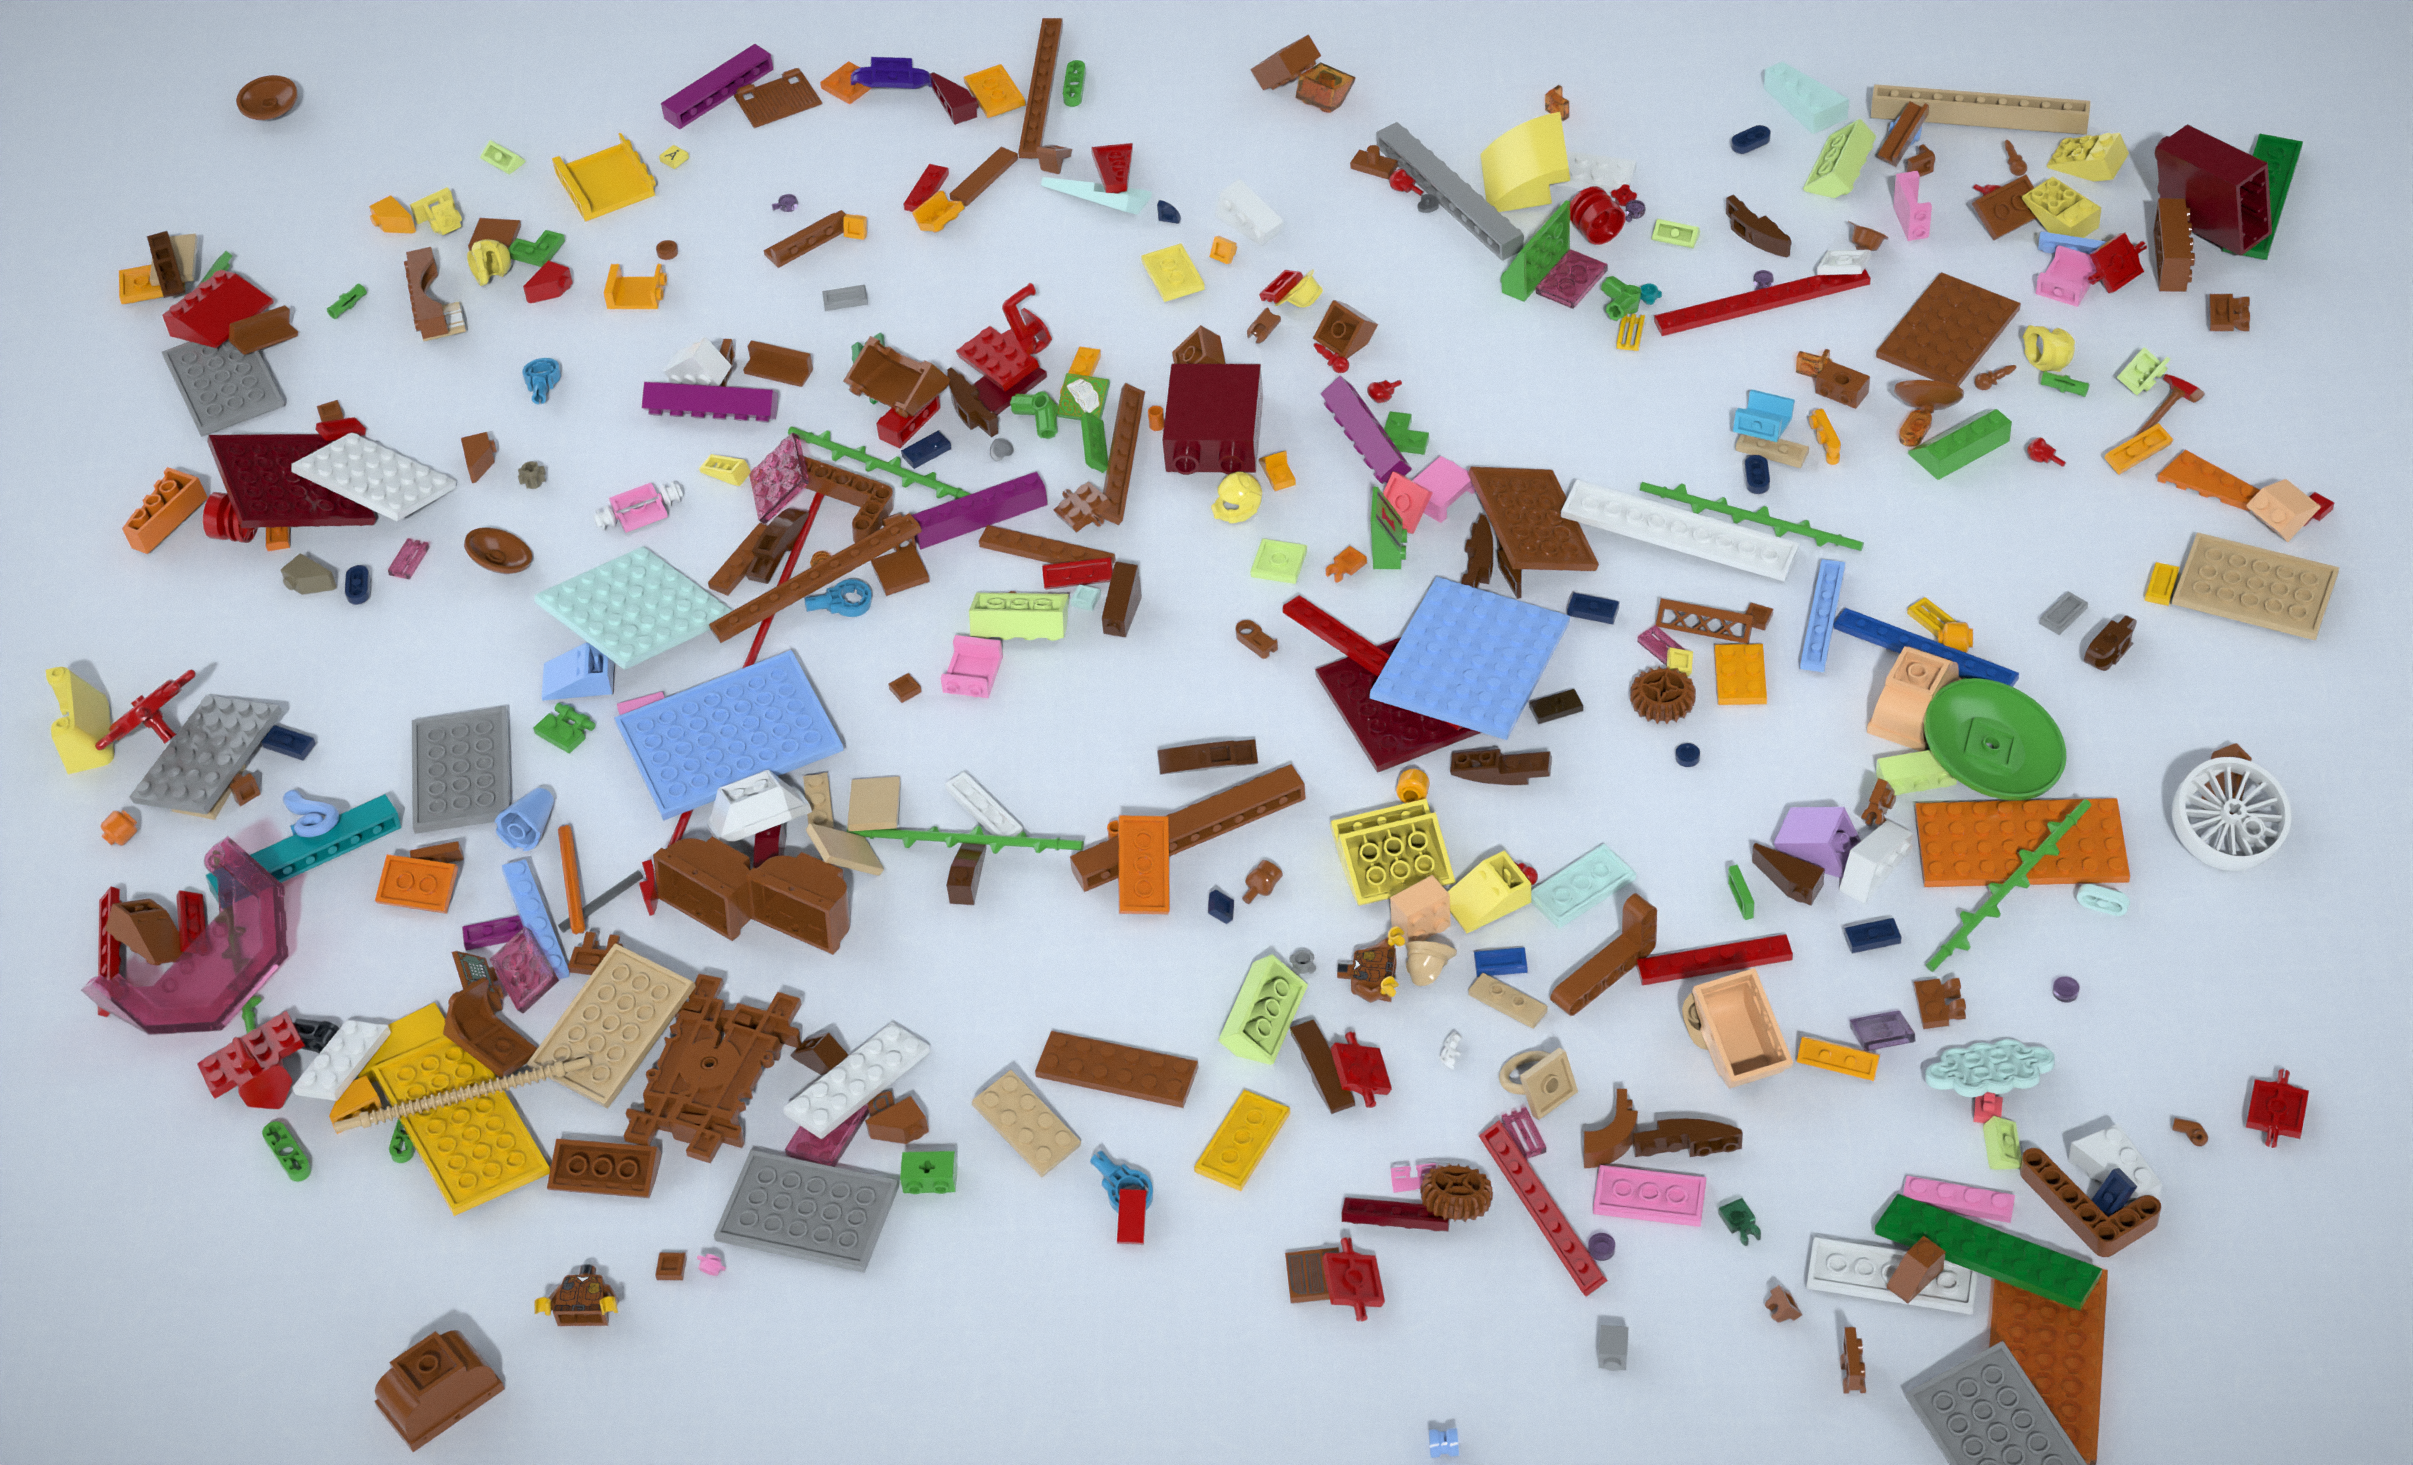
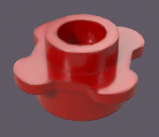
M1623 184L1619 189L1612 190L1611 196L1615 198V202L1619 206H1628L1632 203V200L1637 198V194L1632 192L1627 184Z

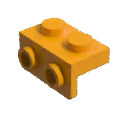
M940 190L915 209L912 214L921 231L938 232L944 228L948 221L956 219L959 216L958 213L965 208L961 201H948L944 191Z

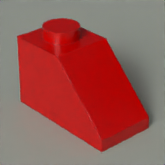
M548 260L523 286L527 302L531 304L561 297L573 284L570 270L568 267Z

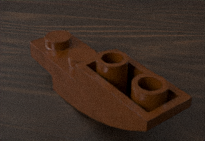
M1734 194L1726 198V215L1731 219V230L1761 250L1786 258L1790 256L1791 239L1778 228L1775 222H1772L1766 215L1758 219L1757 215L1752 213L1744 202L1740 201Z
M953 368L947 369V376L951 379L949 383L951 400L960 419L970 430L979 426L991 438L997 435L998 418L992 411L989 412L978 399L979 391L976 386L968 383L961 373H957Z
M787 508L772 520L752 549L755 557L745 574L748 580L765 584L769 583L784 552L791 551L809 516L808 512Z
M1483 514L1480 515L1478 523L1473 524L1472 538L1466 542L1465 553H1468V573L1463 574L1461 584L1477 589L1480 583H1490L1493 572L1492 530L1486 515Z
M1255 739L1213 742L1157 750L1160 775L1258 764Z
M1500 749L1453 753L1450 773L1462 779L1486 784L1529 785V778L1550 776L1552 755L1550 751L1502 755Z
M1689 1118L1658 1120L1657 1130L1633 1133V1151L1635 1157H1649L1658 1153L1678 1152L1687 1149L1689 1157H1704L1713 1153L1733 1152L1742 1149L1743 1133L1742 1129L1710 1120Z

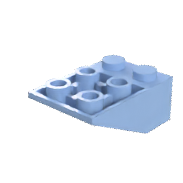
M584 643L544 663L542 701L613 694L614 661L590 643Z

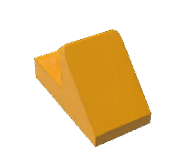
M1286 451L1259 458V463L1274 492L1296 485L1295 477L1287 464Z

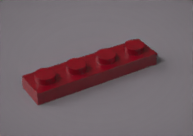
M1345 1197L1342 1209V1222L1371 1224L1382 1227L1393 1226L1406 1229L1449 1231L1451 1220L1449 1218L1444 1220L1443 1216L1436 1217L1434 1212L1427 1211V1206L1416 1203Z

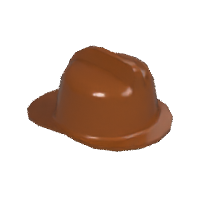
M1848 220L1849 223L1854 225L1852 243L1855 244L1856 250L1877 251L1884 239L1888 240L1889 238L1878 231L1859 226Z

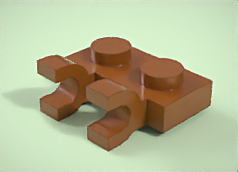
M2210 294V331H2234V327L2240 331H2249L2250 297L2233 298V294Z
M1878 778L1869 799V806L1861 816V819L1865 820V824L1868 826H1872L1874 820L1876 825L1881 826L1887 821L1884 814L1886 815L1888 809H1892L1895 804V791L1888 781Z
M586 931L582 947H574L568 964L569 972L592 975L615 943L623 947V944L619 943L620 936L610 934L606 950L598 949L600 943L595 940L596 933Z
M1940 978L1914 982V991L1923 1029L1949 1026V1019H1966L1964 998L1958 999L1961 998L1959 978L1950 979L1944 984H1941ZM1947 998L1956 999L1949 1005L1945 1004V999Z
M1844 1327V1351L1840 1356L1841 1370H1846V1377L1842 1383L1843 1394H1849L1850 1390L1859 1389L1860 1393H1866L1862 1338H1857L1856 1327Z

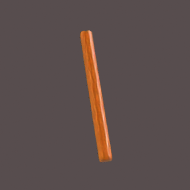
M565 825L558 828L570 927L572 933L577 935L578 933H584L585 924L571 827Z

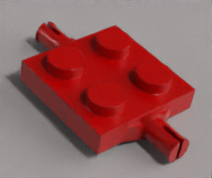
M2120 233L2089 255L2097 272L2088 277V280H2091L2089 283L2094 285L2099 280H2102L2109 294L2117 291L2139 276L2144 270L2140 264L2138 254L2147 249L2146 243L2140 241L2137 245L2133 246L2126 233Z
M1348 1032L1345 1034L1348 1044L1335 1042L1330 1048L1342 1090L1361 1094L1364 1098L1365 1106L1373 1108L1376 1106L1374 1094L1388 1095L1392 1090L1380 1048L1361 1046L1358 1044L1356 1033Z
M2284 1069L2278 1071L2277 1081L2266 1082L2255 1079L2246 1128L2266 1132L2265 1145L2270 1147L2271 1139H2273L2271 1148L2277 1146L2278 1135L2297 1139L2301 1138L2309 1090L2295 1088L2288 1084L2290 1072L2286 1070L2283 1078Z
M1345 1237L1340 1241L1343 1252L1325 1253L1322 1258L1331 1305L1354 1307L1356 1321L1359 1322L1361 1320L1363 1322L1368 1318L1365 1307H1382L1385 1303L1377 1259L1375 1255H1362L1355 1252L1352 1239Z

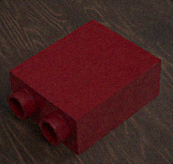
M2188 124L2173 135L2166 136L2159 141L2155 149L2159 179L2158 193L2160 198L2185 199L2186 208H2190V220L2188 222L2192 223V232L2240 256L2272 234L2267 162Z
M1171 364L1162 439L1166 472H1178L1183 475H1190L1195 472H1223L1227 475L1235 472L1256 473L1263 404L1261 364Z

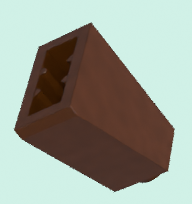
M1115 562L1102 614L1104 634L1126 637L1142 598L1138 565Z

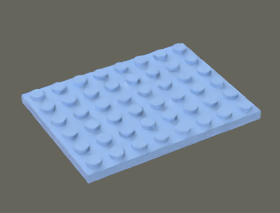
M1436 577L1372 687L1370 699L1507 740L1567 629L1570 616L1492 592L1472 588L1469 585Z
M792 650L614 717L616 725L663 821L715 801L718 788L765 770H770L773 774L779 776L844 751L837 733Z

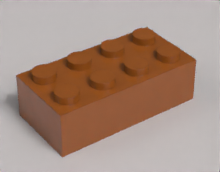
M2158 198L2153 236L2159 291L2186 292L2187 284L2192 282V269H2190V266L2195 264V253H2191L2193 251V237H2189L2192 232V223L2188 222L2190 220V208H2186V201L2183 198Z

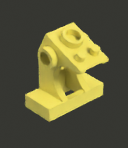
M448 187L410 204L416 223L420 224L428 220L434 233L438 232L441 235H445L462 227L460 221H462L461 215L457 209H454V200ZM438 201V205H434L429 209L428 205Z

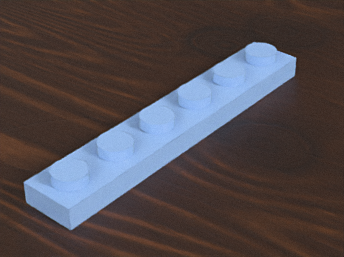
M1825 559L1821 561L1800 669L1825 672L1845 571V562Z
M526 859L502 865L503 875L544 982L547 983L569 977L567 964Z

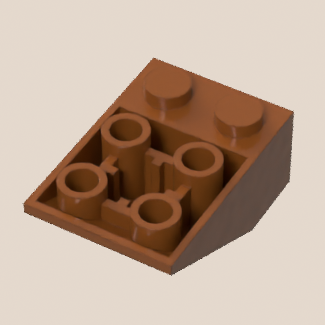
M152 899L114 903L112 905L105 930L113 935L114 939L130 947L132 952L138 953L145 958L149 964L159 966L163 963H177L182 960L191 959V953L180 951L179 932L167 910Z

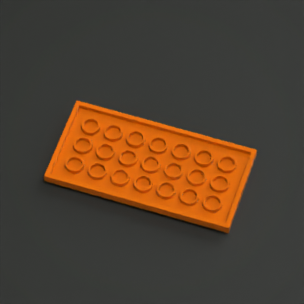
M2084 799L1915 803L1924 887L2003 884L2023 863L2019 855L2020 850L2034 852L2051 834L2047 827L2048 822L2062 823L2065 816L2070 814ZM2086 799L2091 803V807L2081 816L2077 824L2072 826L2056 843L2060 851L2059 855H2044L2026 874L2030 885L2128 883L2130 881V872L2118 799Z

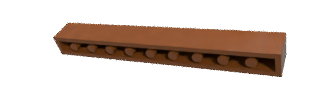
M1292 764L1240 786H1235L1228 791L1211 796L1204 801L1192 804L1180 811L1166 815L1168 816L1169 857L1305 800V783ZM1118 836L1070 856L1072 873L1084 892L1118 878Z

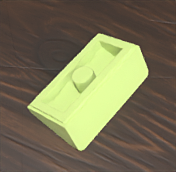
M491 140L480 156L484 161L509 175L526 162L520 156Z
M1657 219L1651 239L1694 249L1701 231L1696 226Z
M1993 1116L1983 1125L1989 1168L1995 1170L2020 1169L2022 1156L2016 1122Z

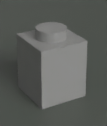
M1601 1325L1598 1368L1609 1371L1626 1370L1629 1327Z

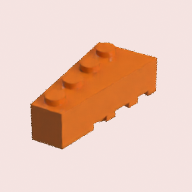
M169 467L164 470L165 476L163 479L156 481L153 485L155 490L151 495L145 496L142 500L144 505L134 511L122 528L132 549L148 554L208 498L198 477Z

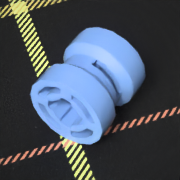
M1448 1428L1442 1432L1438 1429H1429L1431 1458L1440 1457L1442 1454H1448L1450 1457L1459 1456L1457 1428Z

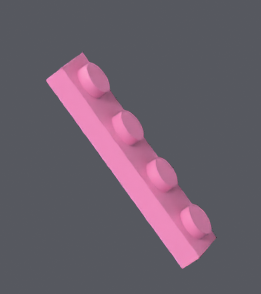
M1912 1176L1906 1177L1903 1196L1947 1212L2011 1223L2015 1195Z

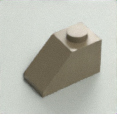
M301 553L281 569L284 585L289 590H295L301 595L332 591L337 588L331 571Z

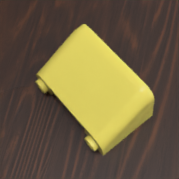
M66 667L46 669V679L53 688L62 715H66L69 712V716L59 718L51 725V736L67 773L72 774L108 765L114 759L113 742L101 751L95 747L96 743L110 732L111 718L106 696Z

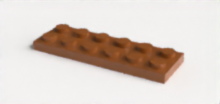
M1051 1031L1036 1067L1035 1074L1038 1078L1184 1108L1199 1065L1198 1061Z

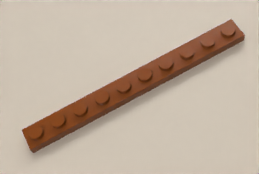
M1042 18L1018 151L1019 158H1038L1037 146H1042L1063 29V18Z
M909 513L709 624V627L718 641L723 643L921 533V527Z

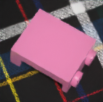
M1918 171L1896 174L1893 208L1907 241L1928 238L1930 232L1932 205L1930 202L1917 203L1920 179Z
M2058 245L2055 258L2046 273L2041 272L2038 276L2036 294L2078 307L2091 286L2089 283L2091 280H2088V277L2097 272L2090 255Z
M1440 456L1412 481L1433 492L1424 514L1442 523L1447 518V508L1466 491L1471 494L1475 493L1476 490L1468 475L1469 471L1456 465L1453 461Z
M955 635L953 640V657L947 673H943L940 678L943 693L989 698L1003 658L1001 641Z

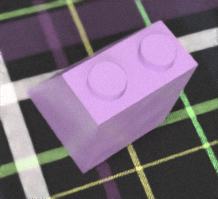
M1791 807L1783 821L1778 836L1775 838L1774 844L1776 850L1824 868L1825 874L1843 878L1850 850L1860 843L1861 840L1845 807Z

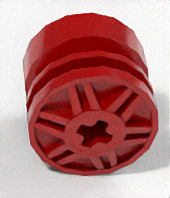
M1598 186L1582 190L1570 202V221L1594 245L1611 241L1624 226V211L1611 199L1604 189Z
M213 492L207 499L203 511V528L209 538L219 540L230 539L231 541L249 543L254 539L258 528L240 527L227 493Z

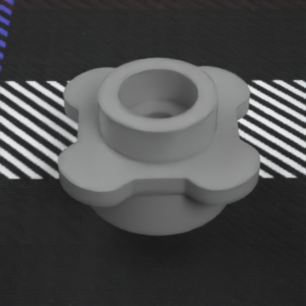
M1301 950L1290 956L1289 959L1293 965L1291 971L1296 975L1312 974L1316 971V966L1313 964L1314 954Z

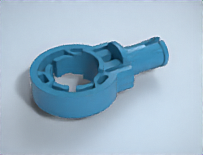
M539 358L527 363L522 370L528 390L530 392L533 391L532 401L535 404H539L541 399V404L545 403L546 394L549 392L548 385L550 389H553L554 384L561 378L559 363L551 358Z
M843 580L834 588H827L825 595L804 597L805 608L807 612L827 609L831 614L839 613L847 617H857L865 614L871 607L872 594L869 586L860 580ZM854 589L857 590V594L862 597L860 606L858 602L854 604L846 602L843 596L846 593H854Z
M1103 1151L1097 1152L1100 1157L1098 1158L1095 1154L1091 1158L1090 1163L1106 1178L1103 1179L1102 1186L1108 1192L1111 1207L1117 1213L1119 1212L1120 1189L1136 1185L1141 1190H1145V1184L1149 1191L1146 1197L1147 1210L1153 1201V1186L1148 1176L1140 1171L1130 1170L1126 1164L1121 1165V1167L1116 1166Z

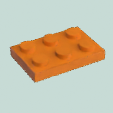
M387 854L375 902L447 914L458 866L456 864Z

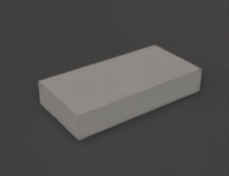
M865 285L822 291L825 311L868 305Z
M2068 592L2040 618L2039 624L2060 635L2088 609V602Z

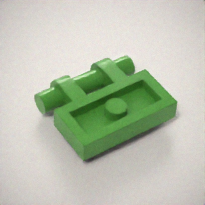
M557 703L554 709L560 714L558 716L550 713L533 727L534 733L570 754L585 740V735L582 731L584 729L592 731L595 728V723L590 720L589 716L575 712L573 707ZM572 720L575 723L571 726L567 722Z

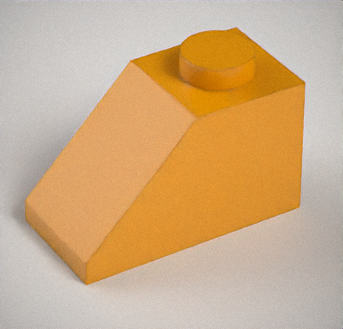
M391 195L369 206L372 214L370 215L371 222L383 232L411 234L416 232L412 216Z
M366 1075L353 1080L335 1102L329 1115L333 1127L335 1122L358 1117L360 1113L366 1111L372 1113L373 1109L378 1112L379 1108H383L376 1091Z

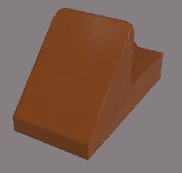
M1058 145L1037 146L1036 150L1041 170L1055 174L1061 173L1063 158L1071 157L1072 154L1071 148Z

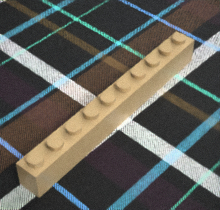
M1874 84L1871 118L1896 120L1902 115L1911 101L1921 107L1925 103L1929 105V114L1924 122L2087 135L2090 101Z

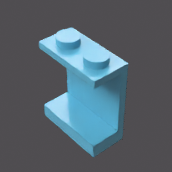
M1751 389L1747 409L1738 408L1736 410L1733 432L1778 442L1792 420L1795 399Z

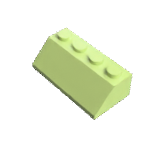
M1861 119L1829 135L1803 187L1805 192L1836 198L1842 194L1847 195L1854 188L1853 184L1859 177V171L1866 163V157L1872 150L1876 135Z
M976 592L969 609L970 637L983 639L1000 637L1004 640L1013 639L1014 637L1024 638L1025 640L1047 638L1052 641L1064 638L1067 630L1069 594Z
M1273 954L1253 962L1218 1041L1238 1057L1269 1065L1274 1064L1308 984Z

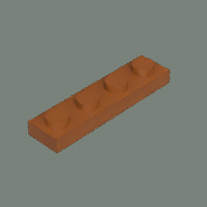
M759 523L708 581L709 589L729 596L746 576L745 574L755 557L752 549L763 531L767 528V525Z

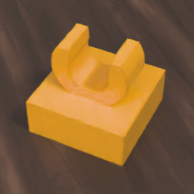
M846 214L844 216V237L864 240L867 237V217Z
M1215 236L1209 257L1225 264H1231L1233 256L1237 251V243L1221 236Z

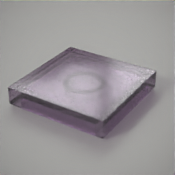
M1900 1010L1849 1020L1850 1029L1864 1051L1916 1041L1913 1029Z

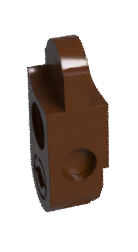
M2125 615L2119 623L2111 620L2090 643L2084 656V662L2102 671L2108 670L2113 664L2116 665L2134 644L2131 642L2137 620L2128 615Z

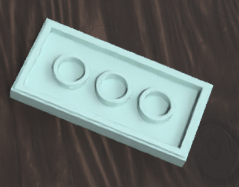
M1602 844L1532 889L1531 903L1560 929L1636 880L1637 873L1610 848Z

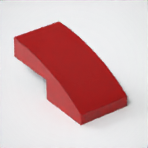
M650 859L642 862L647 880L640 882L639 886L649 916H652L657 909L658 892L656 875L652 860Z

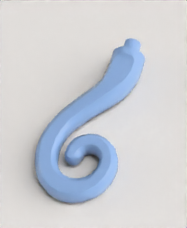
M289 790L283 797V802L290 812L297 815H305L294 825L296 834L301 837L322 835L330 831L339 821V811L332 804L306 800L297 790Z

